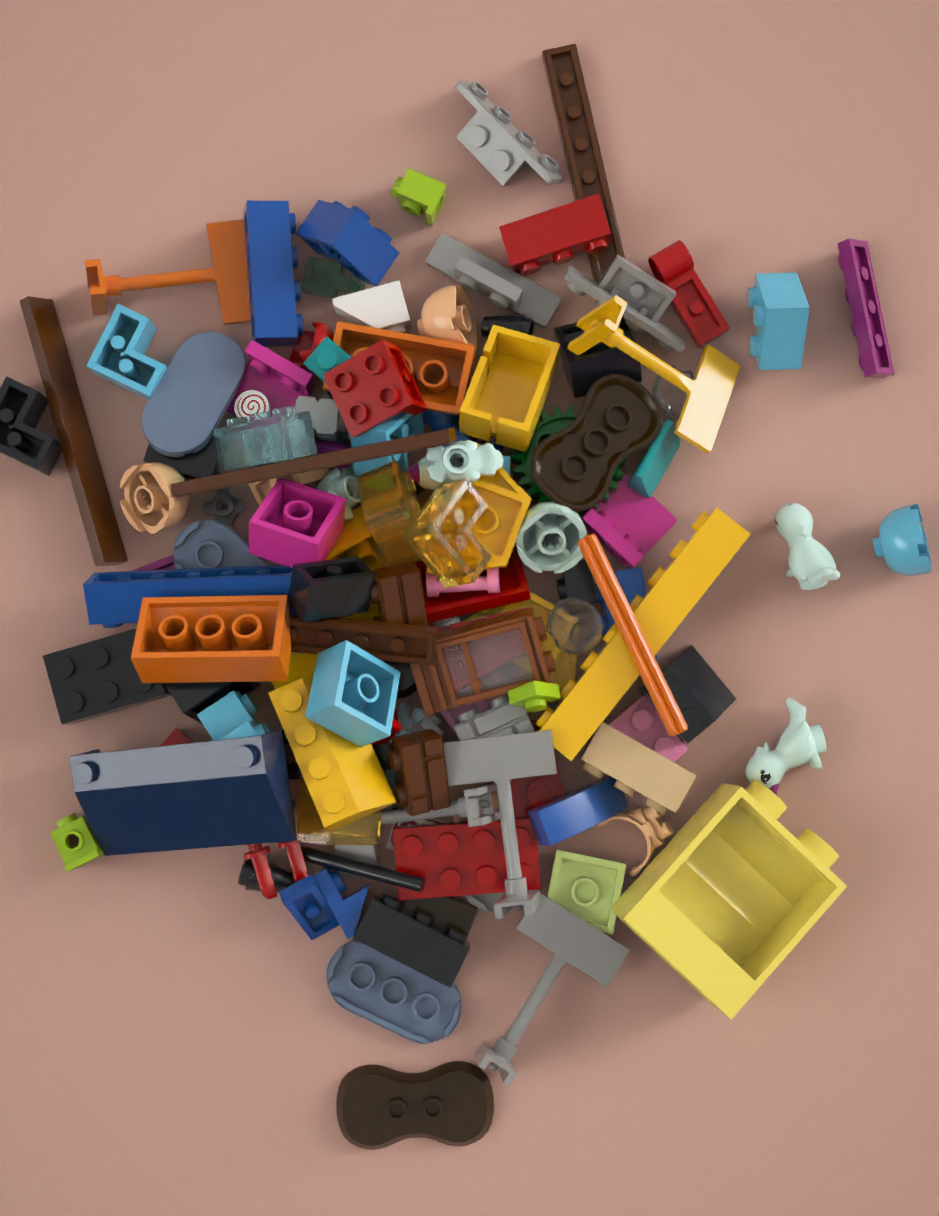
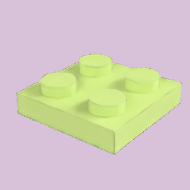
M556 849L547 897L599 931L613 934L617 916L610 909L620 898L626 863Z

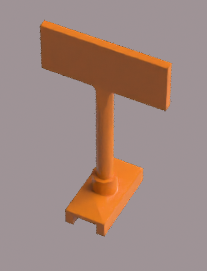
M244 219L206 223L213 263L211 268L120 278V275L104 276L99 259L85 260L93 316L107 314V297L123 296L122 292L215 282L223 325L251 322Z

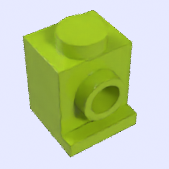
M408 168L403 178L399 176L396 179L391 196L397 198L402 210L413 216H420V214L426 216V224L433 226L446 198V184Z
M73 813L57 821L56 824L59 829L50 833L65 863L64 868L66 872L104 855L86 816L78 818L76 813ZM71 834L79 838L77 847H73L69 840Z

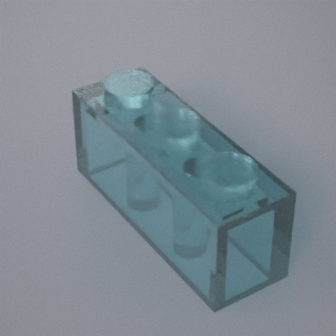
M294 406L273 409V417H271L270 411L250 414V422H248L247 417L226 420L227 427L213 430L221 472L316 455L317 449L310 411L295 413Z

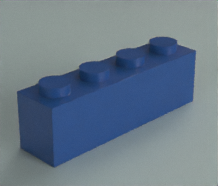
M247 200L243 215L252 340L264 347L294 346L298 335L303 334L302 314H296L295 302L300 301L301 297L300 281L294 280L293 268L298 267L297 246H292L291 234L296 232L295 213H289V201Z

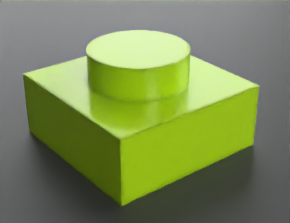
M535 680L508 691L509 704L525 707L527 712L545 710L548 703L561 699L558 684Z

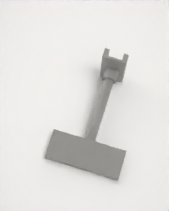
M552 730L444 742L449 786L490 781L496 784L508 878L504 879L506 893L494 903L495 919H503L513 906L515 911L522 910L523 905L525 916H532L542 904L540 889L527 890L526 877H522L510 781L516 778L557 774Z
M490 783L464 790V796H459L457 801H451L450 807L436 811L430 810L428 813L410 816L403 808L381 810L332 831L335 854L379 866L374 830L376 825L454 815L468 818L469 827L481 826L500 820L499 811L494 812L491 792L497 791L496 784ZM339 871V873L341 874L342 877H344V876H353V875H354V874H350V873H346V872Z
M540 893L542 904L532 916H525L524 914L516 929L552 951L554 956L504 1037L500 1036L493 1048L482 1043L475 1054L478 1066L483 1070L486 1069L490 1061H492L490 1068L494 1071H497L500 1066L499 1071L503 1083L509 1087L518 1074L511 1061L518 1050L516 1044L564 966L570 963L608 987L630 951L542 893Z

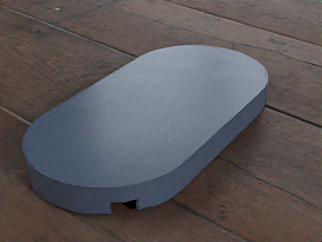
M202 332L191 336L179 347L142 413V429L147 441L154 450L169 457L185 456L184 454L198 452L210 441L238 391L246 372L244 353L235 340L218 332Z
M208 519L191 523L181 531L175 541L173 555L176 569L270 565L264 558L250 554L249 543L231 526L218 520Z
M357 940L342 945L333 954L327 966L326 979L328 988L338 1005L410 1041L420 1044L433 1043V1041H438L450 1035L459 1022L461 1016V997L454 983L449 988Z

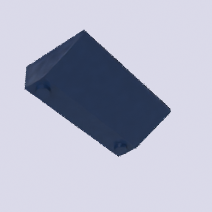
M282 730L250 737L100 752V749H95L69 756L74 792L105 856L297 840Z

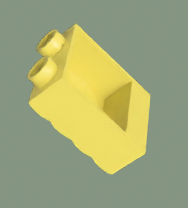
M755 779L746 789L741 786L722 783L610 909L711 1005L731 1020L847 887L829 869L839 858L836 851L821 837L807 828L797 838L794 837L777 820L787 809L786 805L775 793Z

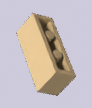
M604 722L600 724L589 738L579 756V759L586 762L582 769L600 779L604 773L617 780L614 787L633 797L635 791L648 798L645 805L663 815L667 809L674 813L677 812L697 776Z

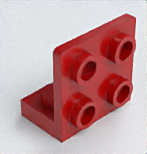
M383 339L324 374V379L351 437L357 438L401 412L417 416L428 409L399 346Z

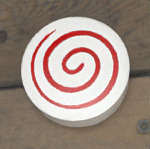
M248 390L238 396L235 401L234 410L236 416L244 425L257 427L268 420L271 406L264 394L256 390Z

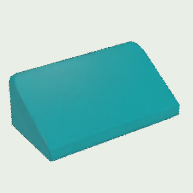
M665 421L661 426L657 437L650 443L627 483L629 488L646 498L652 496L680 447V439L674 433L675 425L673 421Z

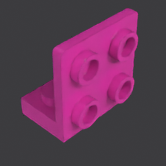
M251 340L244 351L249 358L245 366L244 379L226 411L236 416L234 405L240 394L248 390L261 392L270 403L271 413L264 424L255 428L278 441H283L294 423L296 399L299 396L309 397L317 383L313 374Z
M626 474L622 481L617 483L618 489L616 493L608 492L610 497L607 504L602 501L599 502L596 511L591 508L581 519L586 530L590 534H595L600 544L627 569L634 568L677 522V519L653 496L646 498L629 488V484H627L631 478L629 474Z

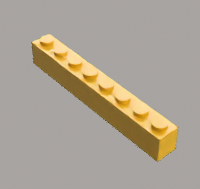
M717 507L710 514L705 511L700 514L691 526L695 531L688 542L681 539L669 553V556L673 558L669 566L665 570L659 566L647 581L651 588L642 598L637 594L629 604L654 656L751 535ZM616 623L611 626L602 638L607 644L600 653L597 654L595 651H592L581 664L580 668L584 670V673L577 682L570 679L561 689L560 697L562 700L554 711L547 707L535 723L540 727L538 731L552 730L554 749L569 761L574 759L640 675Z

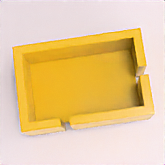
M493 324L483 349V356L480 357L459 411V432L488 442L491 436L496 437V444L527 452L558 368L560 343Z

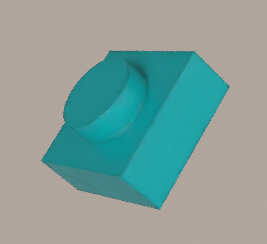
M326 337L306 359L304 365L326 383L324 374L352 357Z

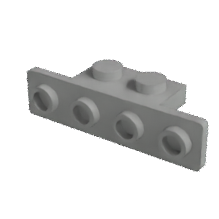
M459 81L455 88L474 106L477 112L456 138L502 186H507L526 163L547 184L551 185L561 182L563 176L557 171L559 169L558 164L550 156L542 155L534 147L536 144L535 140L524 130L519 131L510 122L512 120L511 115L501 106H495L487 98L489 93L480 83L476 81Z
M444 233L440 234L426 259L427 265L458 281V284H461L465 290L484 295L493 305L501 309H509L518 315L525 314L526 318L533 319L534 323L542 328L547 327L561 301L560 296Z
M618 254L599 283L572 266H568L565 271L564 280L568 282L567 287L580 296L588 294L597 300V306L617 295L627 302L623 317L627 319L625 322L629 327L639 333H643L644 330L656 337L654 339L655 342L667 351L675 349L682 353L685 349V338L659 322V319L676 296L675 290Z

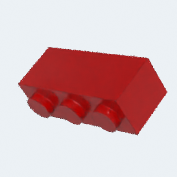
M599 193L499 226L510 266L514 272L521 273V275L534 274L541 270L542 265L554 262L555 265L567 263L574 259V255L585 251L588 254L601 252L608 247L607 244L613 242Z

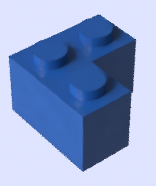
M318 200L295 233L317 254L338 261L358 281L373 286L379 284L399 255V252L390 244L392 238L383 230L377 227L374 228L368 222L370 217L363 210L356 206H352L351 209L347 208L338 201L329 203Z

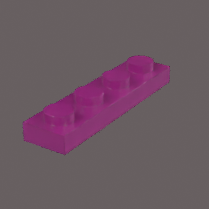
M846 239L837 243L839 249L838 263L843 271L846 283L845 297L851 308L853 318L852 331L858 342L860 368L867 378H885L895 375L868 243L862 240Z

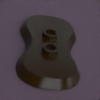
M612 373L595 381L589 388L576 419L563 430L544 439L535 449L531 460V473L536 484L552 501L569 507L572 511H584L597 505L605 497L618 465L628 455L646 447L657 437L663 419L662 410L658 402L642 384L629 376Z
M454 1061L421 1073H403L384 1066L369 1064L355 1068L342 1079L337 1093V1119L343 1136L351 1144L363 1149H381L404 1139L419 1137L432 1139L451 1146H466L477 1142L489 1131L494 1114V1096L487 1075L479 1067L471 1063Z

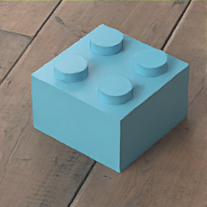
M347 640L321 651L317 655L305 717L359 747L389 737L401 672Z

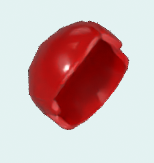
M315 321L312 322V325L316 330L303 331L289 358L290 362L311 374L314 373L304 365V362L326 337L332 341L334 338V332L328 325Z

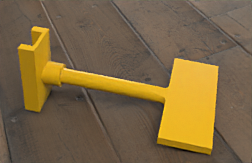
M617 295L580 318L576 326L584 330V333L569 342L567 349L576 355H580L599 342L606 344L610 348L617 347L684 391L687 398L674 433L706 454L711 452L740 365L712 346L707 345L704 347L694 378L691 380L623 335V330L618 326L627 302Z

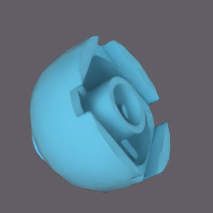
M918 504L903 506L891 511L884 517L879 526V537L873 538L876 557H884L888 568L897 574L905 576L932 573L926 532H924L923 525L920 523L923 522Z

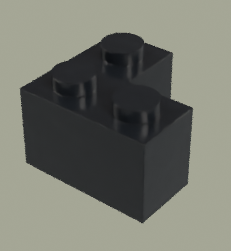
M6 376L0 388V453L50 476L62 452V448L58 440L35 429L48 404V399L37 390Z

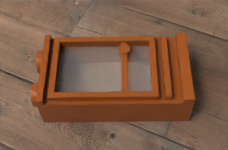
M533 608L437 633L434 666L410 664L425 716H431L437 712L506 695L508 691L533 680L551 683V672L556 671V665L552 651L545 652L542 638H546L547 634L542 616L535 618Z

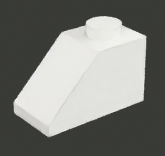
M399 280L332 298L336 314L353 324L402 333L412 329Z

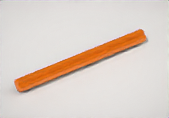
M590 534L581 538L578 541V546L668 734L676 736L685 732L688 726L597 536Z

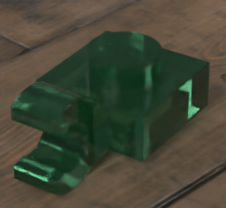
M309 256L300 289L303 293L332 300V298L337 297L338 291L351 294L365 290L366 284L361 279L342 275L344 270L342 264Z

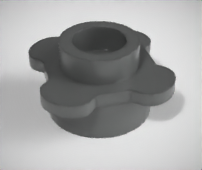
M229 488L217 489L215 497L203 506V511L207 516H213L218 521L224 522L229 526H232L233 520L238 517L239 513L245 510V502L232 496ZM223 504L228 506L226 510L221 509Z

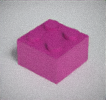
M279 477L249 521V553L293 568L294 564L325 561L344 530L346 499Z

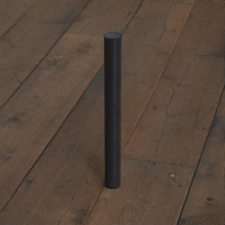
M300 845L305 862L417 892H422L424 889L425 878Z

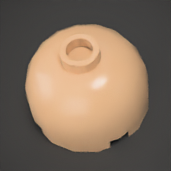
M461 284L443 287L433 292L427 298L421 312L422 319L417 321L420 336L475 345L477 350L479 344L477 319L471 322L468 309L473 308L472 301Z
M161 462L133 465L125 471L120 481V489L125 488V499L120 500L127 521L140 532L148 531L150 532L149 534L166 531L178 524L188 510L189 495L176 498V496H173L171 484L185 481L183 476L176 469Z

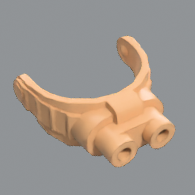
M640 807L634 811L623 810L597 824L600 827L612 820L622 819L635 824L644 833L647 841V855L643 862L632 867L627 872L631 876L640 873L641 869L653 857L654 851L665 843L664 838L673 834L671 825L667 821L662 822L660 819L662 814L651 807L647 809Z

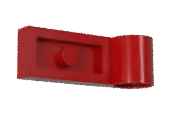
M678 240L648 258L650 269L655 278L676 291V296L671 301V305L698 349L729 331V325L695 272L693 258L682 241Z

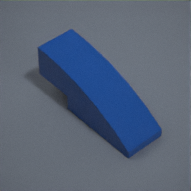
M607 776L553 799L554 801L527 811L539 845L551 846L626 809L628 804L623 791L614 787L617 780Z

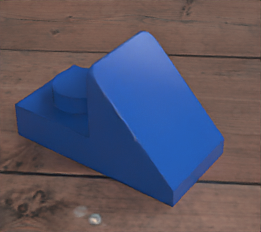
M325 867L316 872L313 877L344 934L349 939L357 931L370 883L345 896L343 891L347 889V886L339 871L332 872L330 868Z
M311 875L279 891L283 904L311 940L340 925L317 882Z

